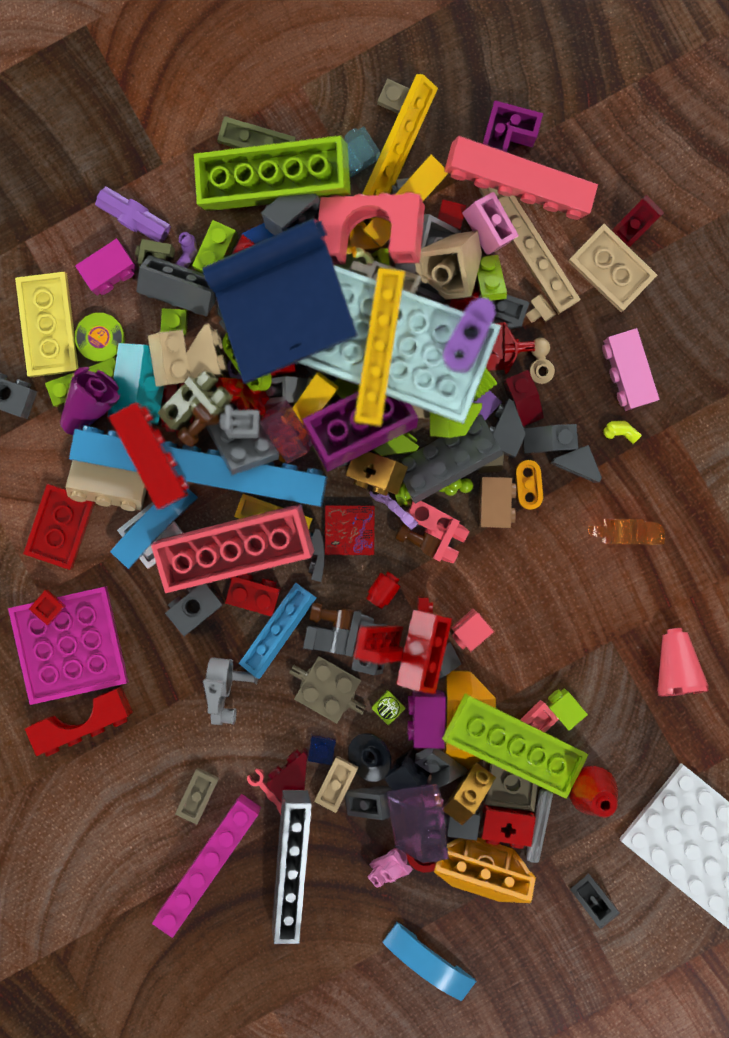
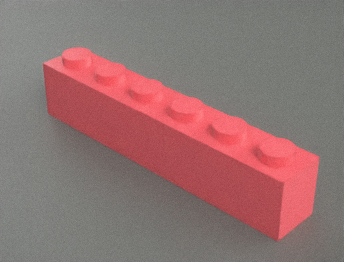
M458 136L452 142L444 172L451 174L453 179L473 181L474 185L479 188L487 189L490 187L498 190L497 193L500 195H514L520 197V200L524 203H537L543 205V208L547 211H561L566 213V217L579 220L591 213L598 184L461 136Z

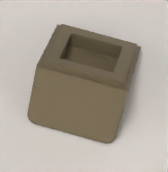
M504 455L479 468L478 473L502 471Z

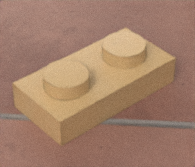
M336 756L314 802L336 813L359 767Z

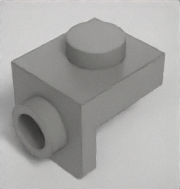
M231 405L225 406V414H221L220 423L221 429H225L228 438H259V410H233Z

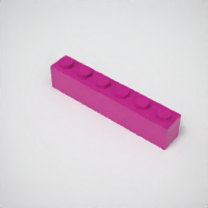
M242 793L157 913L152 922L154 926L171 938L174 937L259 815L261 809L259 805Z

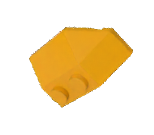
M451 671L446 675L445 732L465 693L496 708V698L471 671ZM445 742L444 753L468 770L481 760Z
M477 837V840L457 838L439 848L434 873L449 885L498 902L531 903L536 877L529 871L524 861L513 848L500 844L491 845Z

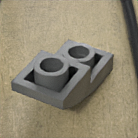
M316 528L314 533L309 532L314 548L313 554L318 555L317 560L312 558L308 573L313 574L311 580L321 582L325 566V545L321 530Z

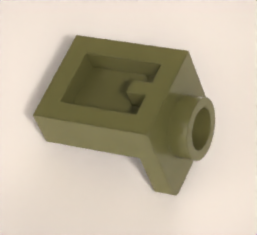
M141 239V245L136 248L135 260L141 266L148 255L165 261L166 258L174 259L175 248L171 244Z

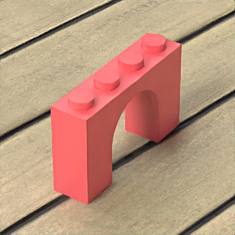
M407 192L403 195L381 193L376 196L356 194L347 197L340 195L321 197L318 222L322 221L327 231V236L324 239L334 265L346 264L348 238L351 231L361 221L373 217L383 218L392 225L389 253L394 263H420L425 211L420 194Z

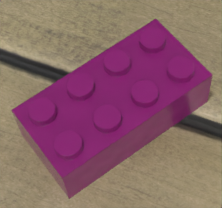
M359 392L304 418V429L328 472L417 428L418 415L412 405L386 395L381 426L355 423Z

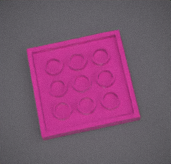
M107 586L57 597L66 607L50 625H46L29 610L33 603L8 608L30 705L128 683Z

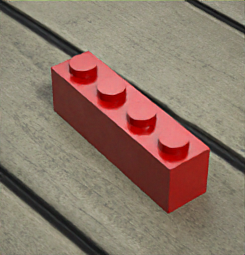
M136 402L109 416L156 508L162 510L189 496L186 491L189 485L183 475L179 476L174 467L177 466V462L172 453L165 451L162 445L165 443V439L159 429L154 430L150 422L153 420V416L148 407H142L141 404Z

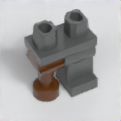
M313 602L309 621L318 623L321 618L333 622V627L331 629L309 624L303 648L353 657L361 622L374 623V618L362 614L360 610L343 608L339 611L322 609L323 605L321 603Z

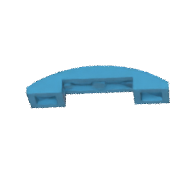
M187 489L186 491L189 496L162 510L157 509L154 504L110 552L124 566L130 569L146 552V549L198 497Z
M396 922L383 940V944L414 972L441 991L460 1001L465 998L476 983L475 978L457 965L455 967L418 941L415 934L398 922Z

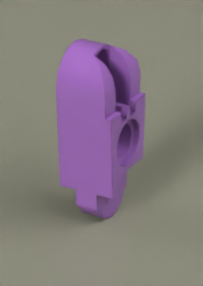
M479 298L471 302L445 346L443 353L444 364L452 372L466 373L474 366L496 314L494 312V305L489 299ZM472 329L478 333V336L474 339H468L464 336V332ZM456 352H462L464 354V358L456 359L454 357V354Z

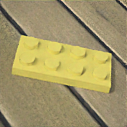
M58 272L15 278L27 376L37 377L75 372L79 367L67 273Z

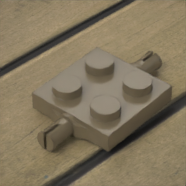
M318 656L314 665L307 672L295 664L293 665L292 669L297 672L290 670L289 674L302 680L294 700L336 724L348 708L361 715L364 711L360 708L365 710L366 705L354 699L355 691L362 680Z

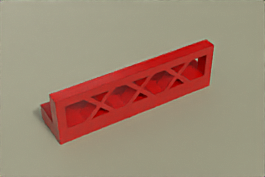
M403 626L360 627L354 658L377 664L402 661L404 647L400 646Z

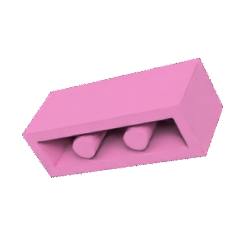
M638 329L626 331L605 339L602 350L604 357L609 359L612 367L610 369V376L613 383H617L619 389L617 398L620 406H624L625 411L658 401L659 396Z

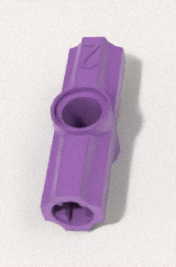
M106 186L99 192L95 203L98 208L117 218L118 222L134 232L138 231L156 242L162 243L165 241L171 228L170 224L151 214L146 207L133 199L128 200Z

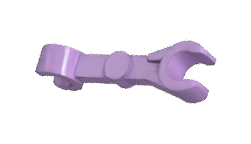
M372 491L369 492L374 500L386 504L411 530L418 524L408 512H405L396 501L391 499L389 493L385 496L382 494L375 495Z

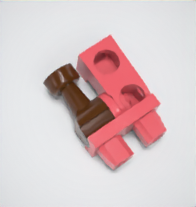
M412 501L407 512L419 525L425 527L426 531L424 535L411 531L403 522L395 539L402 543L407 539L420 547L424 554L438 561L444 560L454 563L459 551L448 545L452 537L464 543L470 531L460 525V521L423 501L415 504Z

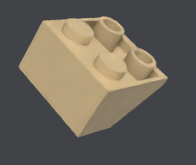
M210 324L203 326L187 351L190 377L197 378L205 370L213 373L218 380L219 377L226 378L225 373L229 372L227 360L220 352V349L223 348L221 334H218V331L214 330Z

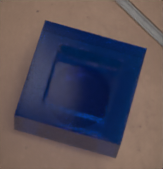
M312 735L308 761L332 765L336 739Z

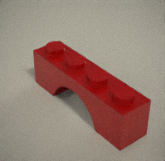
M119 686L93 699L92 714L83 724H66L55 715L31 724L25 728V732L35 755L38 756L45 753L47 757L60 751L59 746L66 743L69 747L83 741L82 736L90 733L91 737L103 733L105 726L113 723V726L117 727L128 721L127 717L133 711L122 686Z

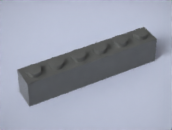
M283 790L272 916L274 944H299L311 812L308 790Z

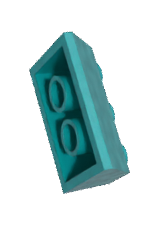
M119 343L113 380L119 387L117 393L118 395L120 394V398L108 410L107 417L137 402L142 407H148L153 416V420L150 421L151 424L158 425V412L161 409L164 386H156L149 345Z

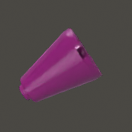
M81 367L72 375L60 419V425L67 434L74 435L75 429L83 430V426L90 427L118 402L120 394L118 395L117 393L119 387L103 371L97 370L95 373L88 371L90 367Z

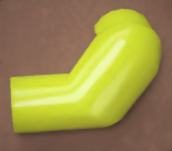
M611 421L603 430L604 435L608 439H613L615 435H624L632 444L641 437V434L626 421Z

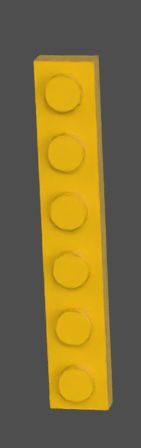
M416 74L363 191V195L391 194L392 185L396 183L438 90L425 75Z
M378 269L355 423L374 426L382 425L405 271Z

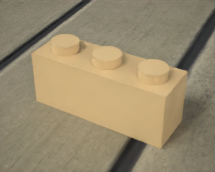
M72 460L66 483L67 496L74 501H93L105 507L115 505L127 511L142 510L147 491L138 472Z

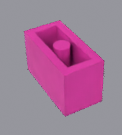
M118 239L113 240L75 265L90 290L96 295L107 294L114 288V284L120 280L126 281L134 275V271L138 269Z

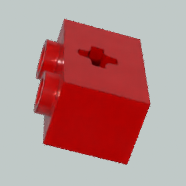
M484 804L479 833L481 838L491 845H499L500 842L509 843V846L523 849L524 846L531 847L536 817L533 811ZM507 823H510L511 827L504 831L502 827H506Z

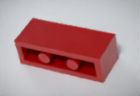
M413 610L396 685L420 692L436 693L452 619Z

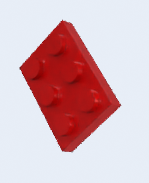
M46 484L23 554L72 570L95 502L87 500L85 502L74 501L67 496L66 489Z

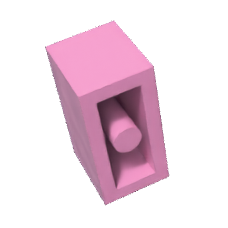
M494 192L475 201L462 212L472 231H478L480 245L487 256L506 246L519 236Z

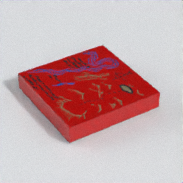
M325 505V555H374L375 506Z

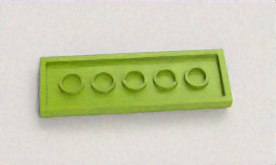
M466 693L442 738L448 744L566 799L589 755Z

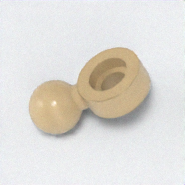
M536 338L533 340L535 342V351H531L536 356V360L530 364L529 372L534 382L544 384L553 378L555 369L553 364L546 359V355L550 351L549 342L544 338ZM542 366L546 368L544 376H540L538 373L539 368Z

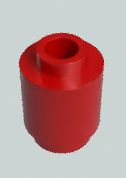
M388 571L385 575L380 573L368 590L369 594L366 599L380 609H383L385 605H389L401 586L397 584L400 579Z

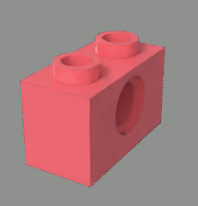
M474 609L470 610L451 627L454 631L451 635L462 650L467 647L470 651L474 650L494 632Z

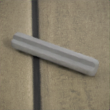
M547 789L539 790L534 813L536 819L532 846L527 847L525 856L527 861L538 863L540 860L553 793Z

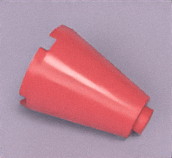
M682 628L668 629L667 634L662 635L658 696H678L709 692L707 680L688 632H682Z

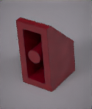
M529 370L507 378L502 382L508 399L514 401L523 427L544 418L539 394Z

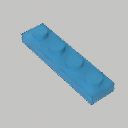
M295 583L239 664L254 677L260 679L317 597L301 585Z

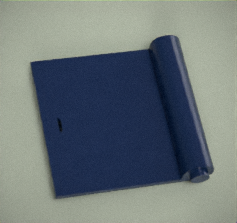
M313 218L203 267L204 277L216 295L240 374L245 384L358 337L324 239L327 236V231L322 221L317 222Z

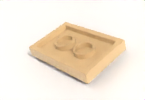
M605 224L568 261L620 312H623L657 276Z

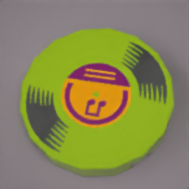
M93 313L85 316L79 322L75 331L76 346L85 358L94 362H103L116 358L119 343H125L123 327L113 316L106 313Z

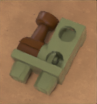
M205 370L197 378L188 377L184 382L185 384L158 412L170 429L180 430L177 433L178 438L189 447H193L198 442L197 434L207 425L219 423L221 414H225V406L233 398L226 389L221 387L214 393L211 388L218 380L213 373ZM193 416H195L196 418L191 424L189 421Z

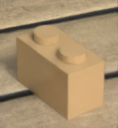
M183 330L149 335L148 341L156 386L184 383L190 377Z

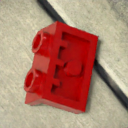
M248 573L231 577L225 601L226 604L272 617L281 590L280 587L276 586L277 582L264 578L262 582L252 580L253 575Z

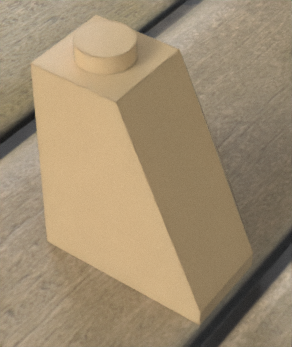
M478 231L456 233L421 248L420 263H415L417 275L422 277V282L428 283L438 290V294L446 300L471 297L482 257Z

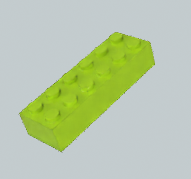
M342 136L194 154L197 205L206 211L267 205L281 196L315 193L320 199L321 197H330L331 195H351L348 144Z

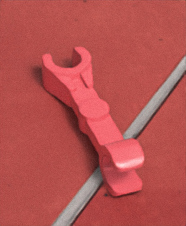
M256 768L255 772L259 774L260 780L254 781L248 775V783L252 786H260L266 793L267 798L277 806L276 808L281 815L282 803L263 781L264 772Z

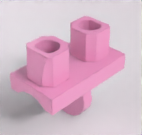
M394 848L388 854L374 859L369 864L373 871L368 875V878L378 888L384 883H392L398 878L409 875L413 869L407 865L406 853L400 848Z

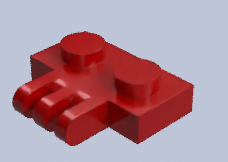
M218 378L215 386L217 389L219 387L226 389L233 396L229 403H235L238 410H259L260 415L265 414L266 409L264 405L269 400L265 391H252L247 384L243 383L242 379Z

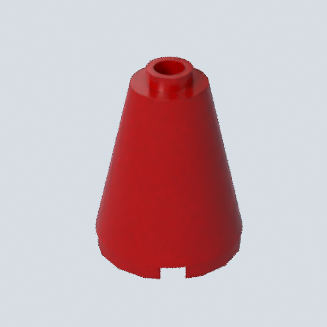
M594 765L586 766L581 769L569 793V798L574 807L586 815L609 817L617 809V782L612 774L604 768Z

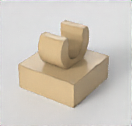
M542 294L531 301L535 308L526 314L531 323L541 316L545 321H548L556 315Z

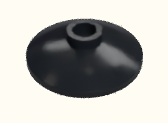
M362 733L351 741L348 756L350 763L359 767L356 773L361 778L371 782L384 779L392 764L391 755L386 744L379 737L370 733Z

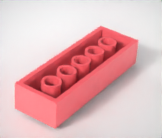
M301 504L158 539L151 545L165 593L308 559L314 553Z

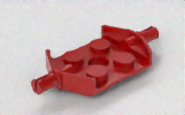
M506 322L495 323L501 325V328L488 359L486 369L488 371L504 370L505 374H507L518 353L535 351V342H519V339L514 337Z

